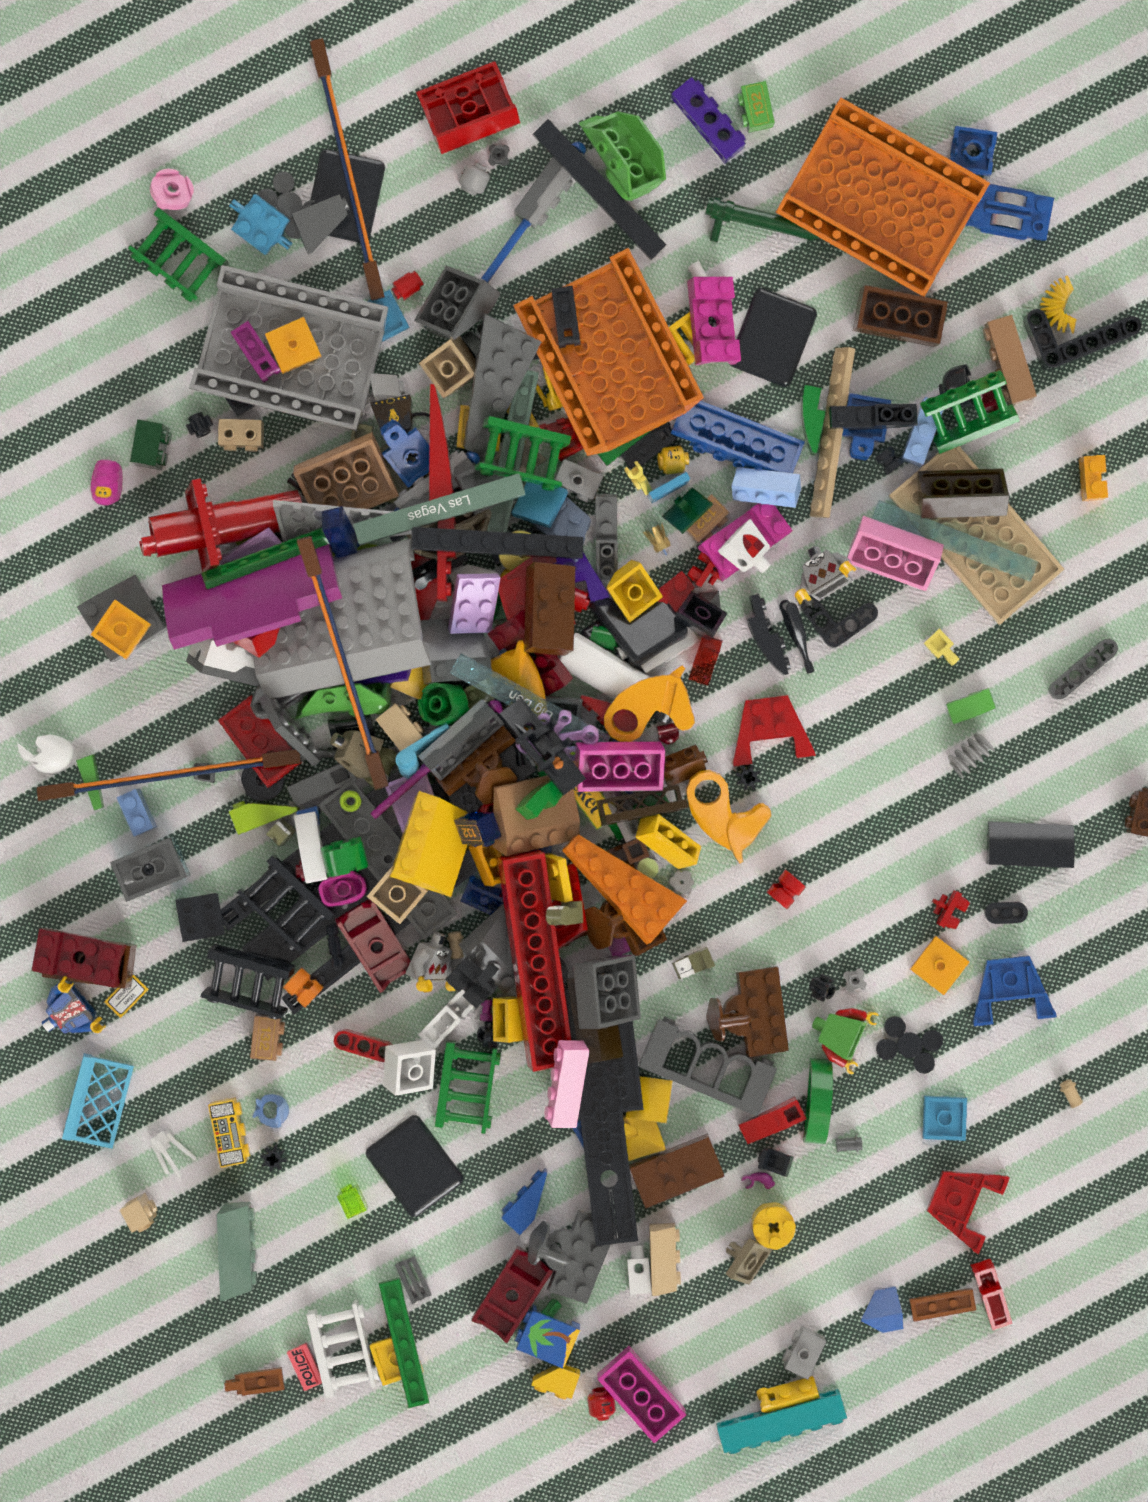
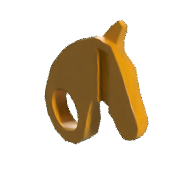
M519 640L517 642L516 649L509 650L491 659L492 678H503L512 684L514 689H518L521 692L523 700L529 699L532 701L529 708L537 718L542 711L543 713L547 711L545 692L539 672L530 655L524 652L523 641ZM512 700L510 701L508 707L513 704ZM538 703H542V704H543V706H542L541 704H539L538 707L536 708V711H534V709H535V707H536V705H537Z
M681 665L669 675L646 678L632 684L619 693L604 716V726L609 735L619 742L634 741L642 735L655 711L669 715L679 730L683 731L692 728L695 723V716L687 689L681 680V676L686 668ZM621 709L632 711L638 719L637 728L630 732L618 729L613 721L614 713Z
M712 770L698 771L690 777L686 786V795L691 814L700 828L711 839L732 851L740 864L744 862L742 851L755 840L762 828L772 816L771 810L764 803H758L746 812L732 813L729 803L728 784L722 775ZM713 780L719 784L720 794L715 801L704 803L695 797V788L701 781Z

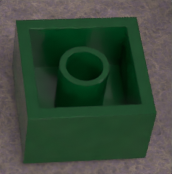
M137 419L130 462L139 467L162 471L163 466H166L168 461V453H165L166 446L170 445L172 438L169 428L162 423Z

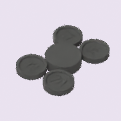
M279 172L273 179V186L282 195L277 198L276 193L271 189H262L257 195L274 208L277 205L278 211L290 219L285 228L286 234L292 239H300L301 237L291 214L311 206L315 200H309L303 205L301 198L291 192L295 184L293 176L288 172Z

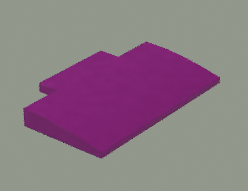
M330 544L319 547L315 550L322 569L321 579L328 602L342 599ZM301 555L210 589L206 588L201 573L162 585L168 637L174 650L212 638L216 647L300 622V611L320 605L313 580L307 575Z

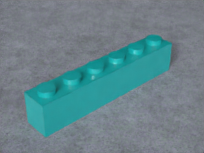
M839 1389L819 1394L820 1398L769 1413L757 1411L716 1423L724 1453L735 1454L740 1452L741 1448H756L766 1441L773 1443L780 1441L782 1437L787 1435L795 1437L801 1435L802 1431L805 1430L816 1431L823 1428V1425L826 1424L837 1425L842 1423L844 1419H847Z

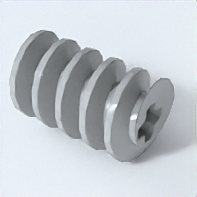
M979 733L974 734L975 740L971 738L967 740L969 746L962 744V751L958 749L954 751L956 757L948 756L950 766L962 779L964 778L962 771L971 773L969 765L976 768L975 760L983 762L982 754L989 757L988 749L995 751L990 742Z

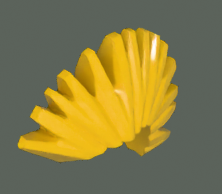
M1067 275L1065 276L1066 283L1061 278H1058L1060 285L1056 281H1054L1056 286L1050 284L1054 292L1045 290V293L1053 299L1042 297L1041 300L1045 303H1040V305L1045 306L1041 310L1046 311L1044 313L1047 319L1053 318L1050 322L1051 327L1058 321L1057 331H1060L1062 327V333H1065L1069 324L1071 333L1074 334L1077 319L1064 314L1068 298L1074 290Z

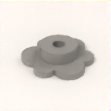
M676 871L674 877L670 878L669 883L674 887L676 893L688 894L691 890L690 886L694 885V880L691 879L689 871H683L682 873Z

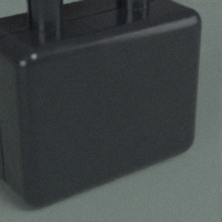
M324 149L320 153L310 198V200H315V202H312L311 206L339 194L341 198L345 197L349 206V210H347L348 215L328 236L360 243L339 151ZM348 153L368 240H370L385 173V164L380 160Z
M758 288L754 292L736 339L739 340L741 361L730 366L782 387L789 386L817 317L816 309L765 288Z
M610 595V598L590 602V611L596 621L584 628L580 635L590 640L593 627L604 626L614 637L617 648L624 652L626 656L624 661L633 668L644 672L641 665L668 647L685 639L688 635V628L674 619L677 613L669 603L666 604L658 601L634 620L628 622ZM619 652L614 654L621 659Z
M417 1115L410 1116L368 1147L365 1152L367 1159L412 1217H417L461 1185L464 1179L459 1169Z

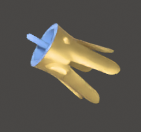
M662 522L661 527L657 525L652 528L654 536L649 531H645L643 534L652 543L656 553L663 550L664 554L667 555L665 548L671 545L668 537L665 535Z

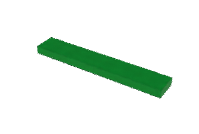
M324 528L314 530L202 572L206 588H213L301 555L297 539L311 536L315 549L328 545L330 543Z
M400 1278L379 1282L408 1408L429 1404L430 1400Z

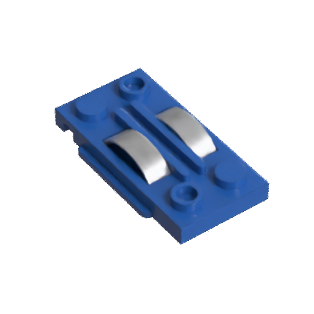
M990 184L965 226H973L980 229L982 233L1026 240L1031 238L1046 241L1054 198L1037 195L1031 191Z

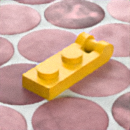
M810 1376L808 1380L803 1378L772 1388H760L756 1392L758 1399L761 1401L760 1408L763 1413H769L820 1398L813 1376Z

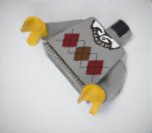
M814 546L808 550L810 560L802 566L804 572L801 576L800 589L794 596L799 604H802L804 599L810 601L811 597L809 594L820 601L853 581L849 572L851 570L856 571V568L852 565L849 558L837 552L832 554L828 550L821 552L818 546Z
M434 932L431 942H420L406 971V975L418 980L416 988L420 992H431L433 990L432 982H445L447 976L452 972L449 964L452 951L443 946L446 936L442 933ZM446 981V983H445V988H446V990H448V991H450V992H451V991H456V990Z

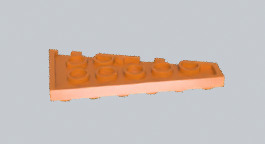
M579 834L574 836L562 849L566 856L619 914L623 915L624 920L646 945L655 939L687 902L686 899Z

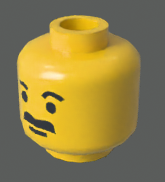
M681 446L664 447L661 453L657 455L659 470H663L666 475L683 473L686 465H689V454L684 452Z

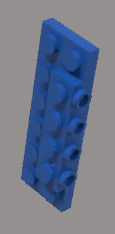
M703 401L697 403L687 413L677 417L671 432L673 435L691 441L689 445L697 453L708 452L713 454V458L717 461L728 460L733 462L732 464L736 468H750L759 471L768 470L793 473L805 441Z

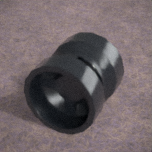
M892 446L874 458L878 464L884 467L883 471L887 475L904 463L901 457L896 456Z

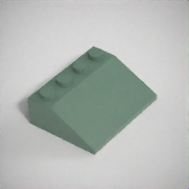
M251 1202L225 1203L217 1213L220 1301L252 1291L254 1284H257V1271H253V1263H256L257 1255L256 1250H253L252 1242L256 1240V1231L252 1229L251 1222L255 1220V1209L251 1208Z

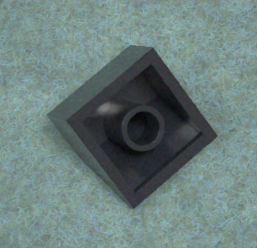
M691 590L674 619L710 641L719 629L727 612Z

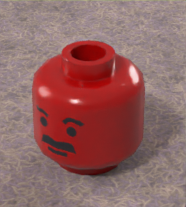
M605 1387L594 1388L587 1396L588 1412L590 1416L597 1418L598 1421H606L610 1418L609 1416L615 1413V1399Z

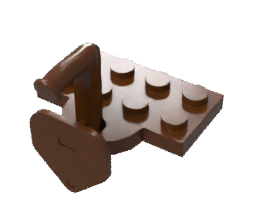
M501 726L443 780L440 781L433 773L432 775L449 796L465 783H468L472 787H477L475 795L483 804L494 803V787L517 781V776L509 767H502L500 754L516 740L504 726Z
M605 900L600 910L594 906L585 909L588 930L571 942L588 935L593 947L601 950L611 946L613 938H625L632 955L636 957L667 941V938L662 929L655 939L646 945L624 920L623 915L619 914ZM571 942L567 943V944L564 945V946H565V947L569 946V945L571 944Z
M778 966L736 972L738 994L731 996L725 1001L723 1008L718 998H710L706 1020L715 1040L724 1041L726 1028L737 1036H744L747 1057L789 1051Z

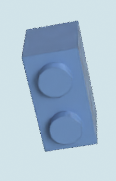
M140 788L117 797L134 837L157 828Z

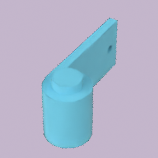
M448 724L439 726L431 731L430 734L397 754L396 764L404 778L409 779L420 769L417 757L449 729Z

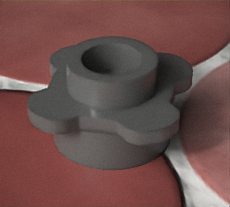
M490 145L488 163L491 166L495 164L507 166L509 164V147L507 145Z

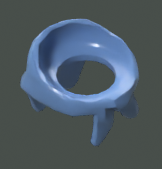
M268 1094L260 1100L256 1099V1108L252 1117L258 1116L260 1122L264 1125L279 1128L289 1115V1105L283 1097ZM269 1101L277 1105V1115L273 1119L267 1118L263 1113V1107Z

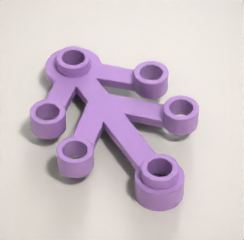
M562 710L559 713L558 724L555 726L554 731L561 740L569 737L572 741L582 740L585 744L591 745L598 741L599 731L593 725H588L581 731L560 733L564 726L571 722L572 715L568 710ZM541 713L538 716L539 720H547V722H541L543 725H546L550 722V716L548 714ZM562 716H567L569 718L563 719ZM516 744V747L520 752L527 754L524 751V749L520 746V744ZM575 746L567 747L564 750L572 761H575V755L569 753L575 752Z

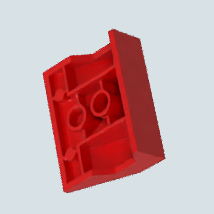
M495 61L416 92L441 154L520 124L517 107L509 96L504 79Z

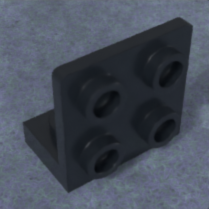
M218 893L175 900L182 942L225 934Z

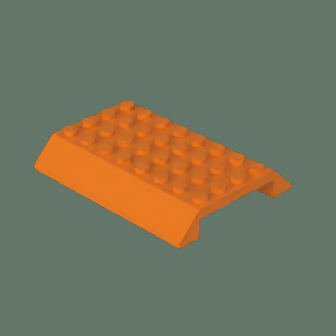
M840 97L776 213L925 297L990 182Z
M629 248L609 257L611 263L563 286H573L581 340V345L579 346L571 344L566 345V348H559L552 292L537 300H534L533 296L513 305L526 333L541 341L536 353L587 456L609 452L687 413L704 398ZM572 330L564 331L565 337L573 336Z

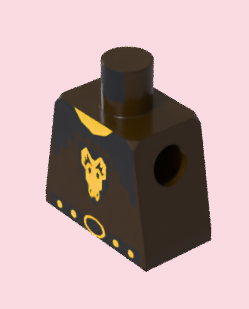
M410 394L370 402L379 428L394 419L401 424L407 433L413 430V405Z

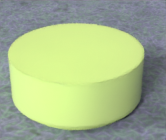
M645 858L638 863L637 870L652 879L658 873V864L652 858Z

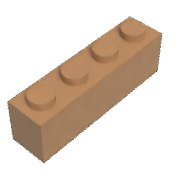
M1009 315L987 322L984 325L983 335L991 346L989 354L992 362L995 361L997 369L995 372L1001 370L1007 384L1003 385L1004 390H1002L1005 401L1008 402V405H1016L1037 397L1013 316Z

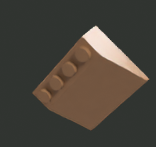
M372 432L294 466L293 474L309 504L370 509L399 496Z
M542 776L494 787L493 847L505 856H510L571 841L574 836L580 833V817L573 789L562 796L555 807L543 809L538 817L526 820L515 808L526 795L540 784L550 780V778Z

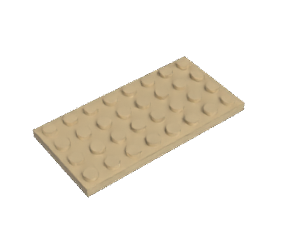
M958 446L944 453H938L918 471L971 470L979 468L962 448ZM918 471L889 495V498L924 538L944 544L941 555L942 560L998 625L1003 623L1065 570L1009 503L1007 516L921 518L918 500Z

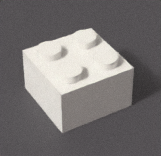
M424 1040L386 1046L383 1086L395 1096L433 1089L436 1049Z

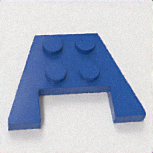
M1029 955L986 960L973 1018V1026L993 1024L991 1002L1033 997L1036 1019L1057 1017Z

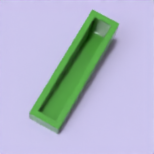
M95 754L76 760L84 783L99 781ZM101 789L87 791L93 809L104 808Z

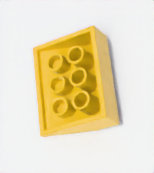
M419 791L414 798L390 877L451 897L470 838L467 829H470L468 831L471 835L476 817L439 797ZM462 828H466L465 835L467 836V834H468V837H465V836H464L463 833H464L465 830H462Z

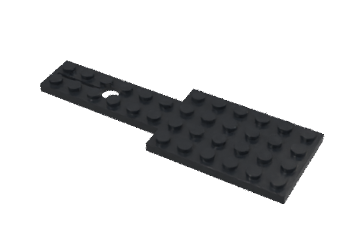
M564 989L571 1040H577L569 989ZM633 1021L618 1024L623 1057L587 1064L578 1115L581 1121L596 1246L638 1241L623 1112L644 1110ZM612 1170L617 1174L618 1180L614 1186L606 1187L602 1184L601 1175L604 1171Z

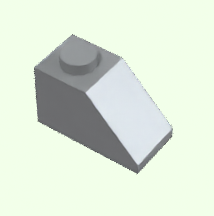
M369 374L376 401L400 397L402 394H405L403 381L399 382L397 375Z

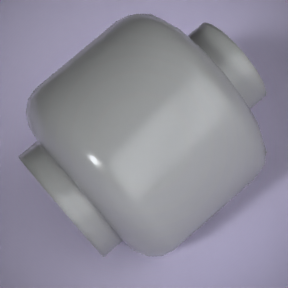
M477 162L474 165L467 164L459 178V183L462 185L461 189L474 196L477 193L482 194L490 179V175L485 172L487 167Z

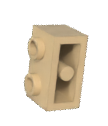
M219 419L218 445L224 447L225 451H236L237 447L245 448V451L257 452L258 448H263L264 422L262 420Z
M143 1193L128 1201L119 1211L131 1233L136 1230L140 1233L154 1223L153 1219L157 1216L156 1211L158 1209L154 1201L149 1200L146 1193Z

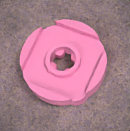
M163 169L156 173V176L152 179L150 194L160 209L179 210L189 205L194 193L193 184L187 176L184 178L180 175V171ZM171 186L172 189H174V190H176V191H175V192H170V191L168 190V187Z

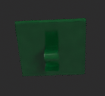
M692 487L682 497L679 495L673 501L675 504L662 517L680 533L684 534L714 504Z

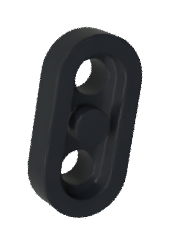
M992 902L985 907L984 916L987 921L993 924L1021 923L1027 918L1028 910L1020 902ZM1015 908L1019 909V914L1017 916H1014L1012 914V911ZM993 909L998 910V915L995 917L991 915Z

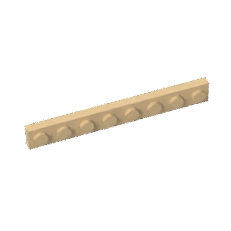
M850 347L835 348L833 356V367L830 376L823 433L820 441V453L817 461L816 479L811 502L810 516L815 518H830L843 429H830L829 407L847 406L855 349Z

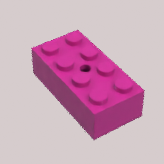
M660 741L596 742L592 745L576 742L575 765L586 778V780L576 786L577 791H663L665 749Z
M630 1346L626 1347L597 1373L598 1381L653 1443H656L686 1416V1410ZM639 1391H644L645 1394H644V1395H639L638 1392H639Z

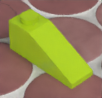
M242 801L232 805L233 810L229 811L238 835L297 812L300 809L298 806L263 803L245 804Z

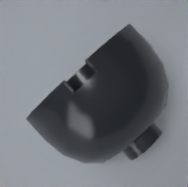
M967 364L952 367L945 372L942 384H939L940 395L950 389L965 385L970 381V378L967 376H971V372ZM972 399L960 403L961 408L971 407L974 404Z

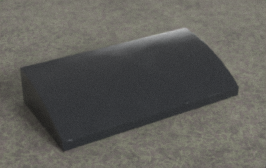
M988 821L986 864L1074 868V825Z

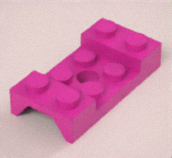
M693 277L689 279L687 287L695 365L711 362H728L730 365H734L740 362L739 340H735L731 301L735 298L733 277ZM709 317H713L716 320V327L710 326L708 322Z
M758 503L698 546V549L708 555L716 566L722 582L740 569L722 556L718 550L748 520L755 524L770 547L793 531L775 505Z

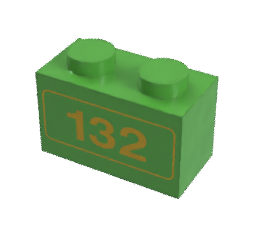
M766 81L741 86L740 93L737 94L739 107L743 106L744 114H741L743 127H747L748 133L773 128L775 121Z

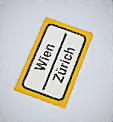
M133 975L131 987L126 989L117 988L104 1003L121 1018L149 989Z

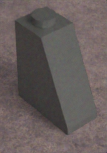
M340 194L291 214L308 255L312 254L348 215V203L345 197H340Z

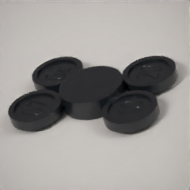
M898 1016L889 1017L884 1024L885 1032L890 1037H898L896 1043L888 1038L880 1040L876 1045L877 1055L881 1059L890 1060L896 1056L898 1051L906 1058H914L913 1065L919 1073L927 1074L934 1069L935 1060L929 1053L921 1051L923 1047L928 1051L939 1050L943 1045L942 1035L936 1030H928L921 1039L913 1032H905L906 1024L902 1018Z

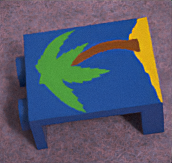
M533 1305L523 1318L522 1322L525 1323L523 1329H518L514 1341L517 1342L516 1350L564 1369L580 1332V1323L572 1321L569 1325L537 1312V1306Z

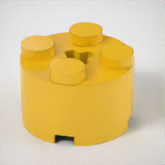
M776 1202L760 1205L752 1215V1231L756 1240L762 1246L778 1250L786 1246L793 1239L796 1228L790 1211L784 1205ZM769 1223H776L777 1228L770 1229Z

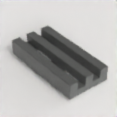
M415 1255L395 1264L412 1304L432 1296ZM410 1262L413 1263L425 1293H422L409 1266ZM401 1266H405L418 1296H414Z

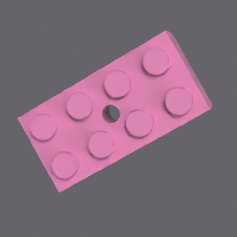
M863 516L849 547L847 558L850 559L854 566L926 591L941 560L944 544Z

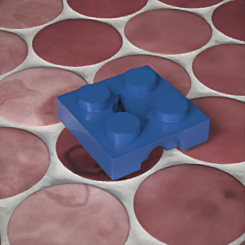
M955 126L949 159L976 175L990 177L998 132ZM969 145H974L979 149L980 154L972 157L965 149Z

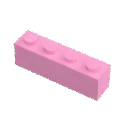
M558 1040V1047L554 1050L555 1065L551 1069L552 1084L548 1088L549 1102L544 1111L545 1119L548 1120L552 1128L577 1127L589 1049L583 1040Z

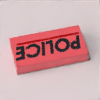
M307 1342L287 1351L304 1391L322 1383L318 1365Z

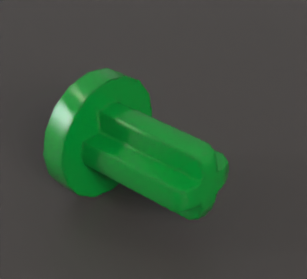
M552 1298L541 1313L553 1318L562 1305Z

